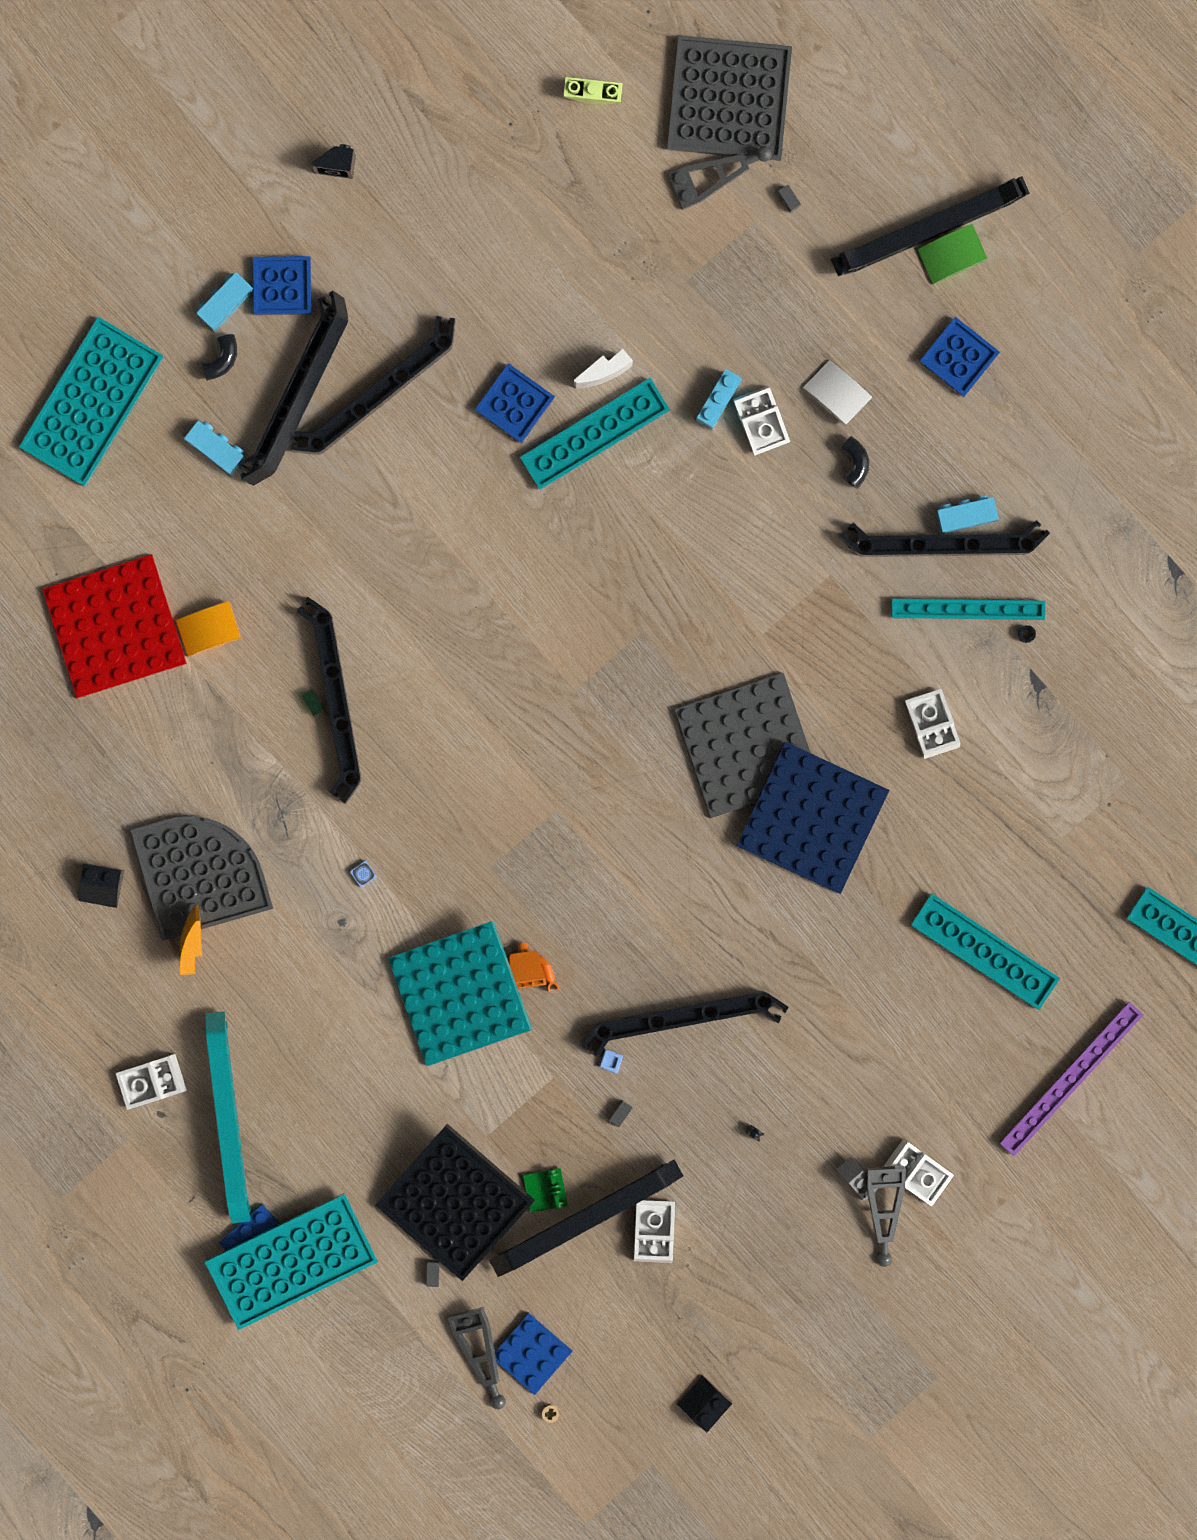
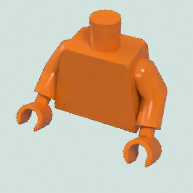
M528 943L517 944L518 953L511 954L508 962L518 989L547 985V989L551 993L550 986L555 984L558 991L559 986L554 981L555 976L551 964L543 956L538 955L537 951H529Z

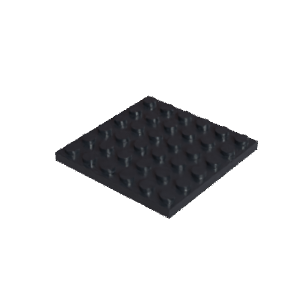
M447 1123L375 1206L463 1281L533 1204L535 1199Z

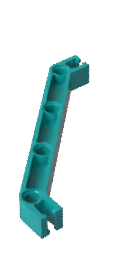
M225 1011L206 1013V1039L226 1200L231 1223L233 1224L251 1221L249 1213L251 1207L247 1194L228 1042V1023L225 1021Z

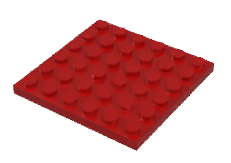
M152 554L42 589L77 699L187 664Z

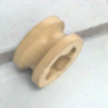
M552 1404L544 1406L542 1409L543 1419L548 1423L555 1422L559 1417L558 1408ZM550 1408L553 1409V1412L556 1411V1415H552V1418H548V1415L545 1416V1412H548Z

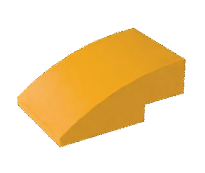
M229 601L176 620L188 657L242 639Z
M199 905L194 906L182 930L179 948L180 975L196 974L195 956H202Z

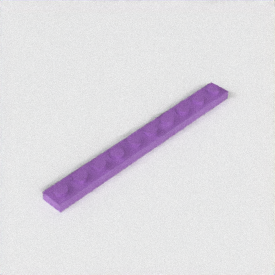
M1128 1002L999 1143L1010 1154L1015 1156L1144 1014L1131 1002Z

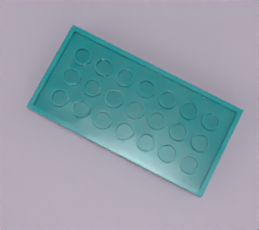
M98 316L19 448L86 487L162 362L164 355Z
M345 1193L205 1260V1264L238 1330L378 1263Z

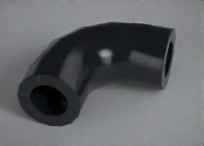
M234 334L218 337L216 339L219 350L217 357L213 360L202 362L207 381L225 375L234 366L237 358V342Z
M850 436L840 449L851 462L850 468L843 478L854 488L858 489L869 472L870 460L862 444L853 436Z

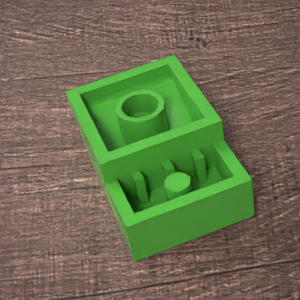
M973 224L960 228L918 249L932 285L987 260Z

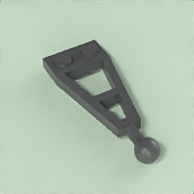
M763 146L757 150L756 154L746 158L744 154L685 166L669 173L683 210L701 203L749 170L748 165L759 160L762 162L770 160L772 152L770 148ZM740 161L742 167L726 177L721 165ZM716 167L721 181L698 196L689 172Z
M904 1166L866 1168V1189L876 1241L881 1243V1252L877 1256V1263L882 1267H887L892 1262V1256L888 1253V1242H893L903 1200L906 1181V1168ZM897 1187L893 1209L877 1211L873 1188ZM890 1218L887 1234H882L879 1219Z
M484 1307L449 1316L447 1320L454 1338L483 1387H489L492 1395L491 1406L497 1410L502 1409L506 1404V1399L503 1395L499 1394L496 1386L500 1380L491 1328ZM482 1329L486 1353L475 1356L463 1333ZM488 1361L490 1378L485 1374L480 1362Z

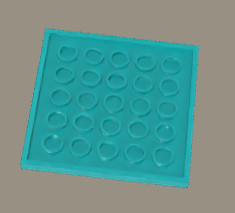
M494 920L388 958L426 1067L533 1030Z

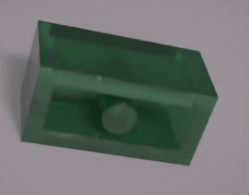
M313 690L302 695L314 717L325 711Z

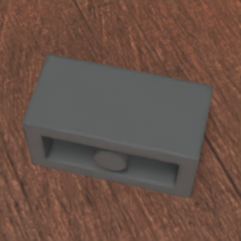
M789 185L778 191V195L790 213L801 207V203Z
M622 1101L609 1121L620 1127L633 1107Z
M427 1261L426 1287H439V1261Z

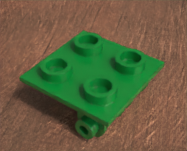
M561 1168L523 1175L526 1192L535 1199L529 1207L530 1213L568 1206Z

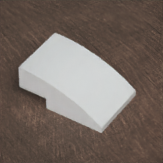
M623 349L609 361L602 356L574 379V386L576 388H587L612 380L631 368L633 360Z
M830 360L803 387L828 413L832 414L844 426L872 399V396Z
M769 386L732 399L754 455L790 442Z
M942 689L905 700L924 759L960 747V740Z
M175 1054L116 1073L127 1110L187 1091Z
M905 1139L900 1142L883 1166H904L906 1168L905 1188L930 1206L935 1203L954 1176Z
M642 1200L636 1204L634 1261L673 1262L675 1202Z

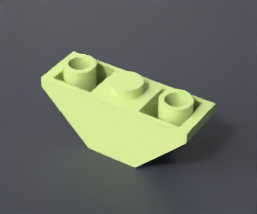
M566 77L564 97L581 103L596 105L621 103L623 83Z

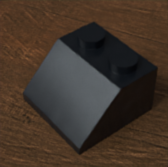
M340 144L339 147L334 146L313 162L312 167L315 174L353 179L356 161L354 149L345 144Z
M83 863L79 901L117 908L124 870Z
M702 1375L677 1405L707 1433L732 1405V1400Z

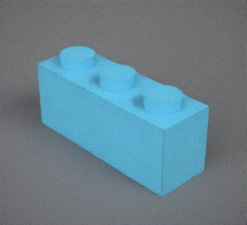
M237 272L233 275H228L224 280L225 284L220 289L217 287L211 293V298L207 302H202L197 308L198 312L196 314L214 332L254 292V289Z
M725 369L697 416L696 421L713 430L740 385L742 378Z
M198 420L184 439L232 476L239 467L238 463L245 459L244 455H242L244 451L237 445L233 447L227 443L229 439L223 434H215L212 431L213 427L206 421L201 423Z
M988 495L977 497L975 502H970L969 499L958 502L959 505L951 507V504L939 506L940 510L936 511L941 534L999 520L994 497L988 498Z

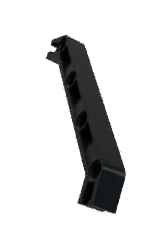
M1023 176L1017 179H1010L992 190L858 248L844 251L838 257H833L830 260L838 277L854 273L1007 207L1029 195L1030 192Z
M333 290L329 292L331 302L326 300L324 296L318 299L321 317L254 455L238 463L239 468L247 472L240 474L241 479L252 486L276 472L347 326L348 313L345 298Z
M436 316L434 336L317 431L314 433L295 431L293 435L294 441H298V437L309 439L308 447H296V443H292V451L294 453L313 455L323 454L446 355L453 347L455 318L448 320V324H451L449 333H440V323H442L443 317ZM441 338H446L449 343L447 346L441 347L438 345V341ZM399 372H405L407 376L405 380L399 381L396 379V375ZM357 406L364 407V412L361 415L354 413V409ZM321 440L322 446L319 449H314L312 447L313 441Z
M1036 520L1023 534L867 536L853 522L848 530L851 531L853 529L860 539L853 543L845 536L847 534L846 531L839 538L860 557L1027 555L1035 550L1050 532L1047 529L1045 531L1042 530L1043 536L1035 541L1030 536V532L1034 527L1041 526V523ZM969 540L976 543L975 550L968 549L967 542ZM1022 540L1030 542L1029 549L1022 548ZM866 542L868 550L865 552L861 551L858 544ZM913 542H921L922 550L916 551L913 548Z
M307 597L305 604L308 606L311 603L318 609L317 612L311 617L304 613L303 607H300L297 613L314 625L341 775L329 793L337 797L336 791L344 783L350 787V790L345 798L341 797L339 800L347 804L359 787L362 777L332 614L327 609ZM320 614L328 616L326 623L320 624L318 622ZM330 667L337 668V675L335 677L328 676L327 671ZM340 720H345L347 723V727L343 731L337 729V723ZM350 773H354L357 777L354 784H349L346 780L347 775Z
M756 992L608 1020L595 1025L582 1044V1047L588 1050L589 1046L587 1044L593 1037H597L602 1043L597 1052L593 1050L592 1054L598 1057L608 1041L759 1012H763L779 1023L782 1016L778 1015L776 1018L768 1009L772 1006V1003H776L783 1007L782 1012L786 1013L789 1007L767 992ZM761 996H766L769 1000L768 1005L765 1007H761L758 1004ZM708 1006L715 1008V1014L712 1017L705 1015V1008ZM655 1016H659L662 1019V1024L659 1027H654L651 1024V1020ZM602 1026L607 1027L609 1030L608 1035L605 1037H601L597 1033L598 1029Z
M675 1159L669 1163L662 1164L643 1177L518 1245L499 1253L498 1256L491 1258L489 1262L498 1277L516 1270L663 1190L682 1178L683 1174Z

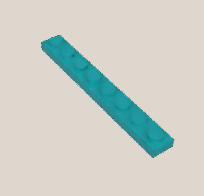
M892 599V618L1045 620L1046 601Z

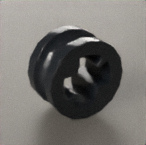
M1023 626L1018 631V638L1023 643H1030L1036 637V631L1032 626ZM1026 629H1029V632H1032V636H1030L1028 640L1024 639L1025 636H1022V633L1025 632Z
M750 1124V1129L746 1130L745 1133L760 1142V1136H764V1133Z

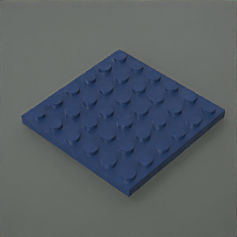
M785 741L736 846L841 894L890 790Z

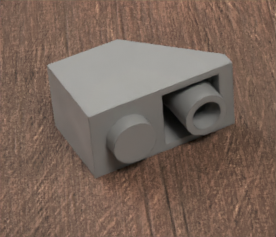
M850 1157L837 1170L858 1195L866 1201L868 1199L866 1173Z

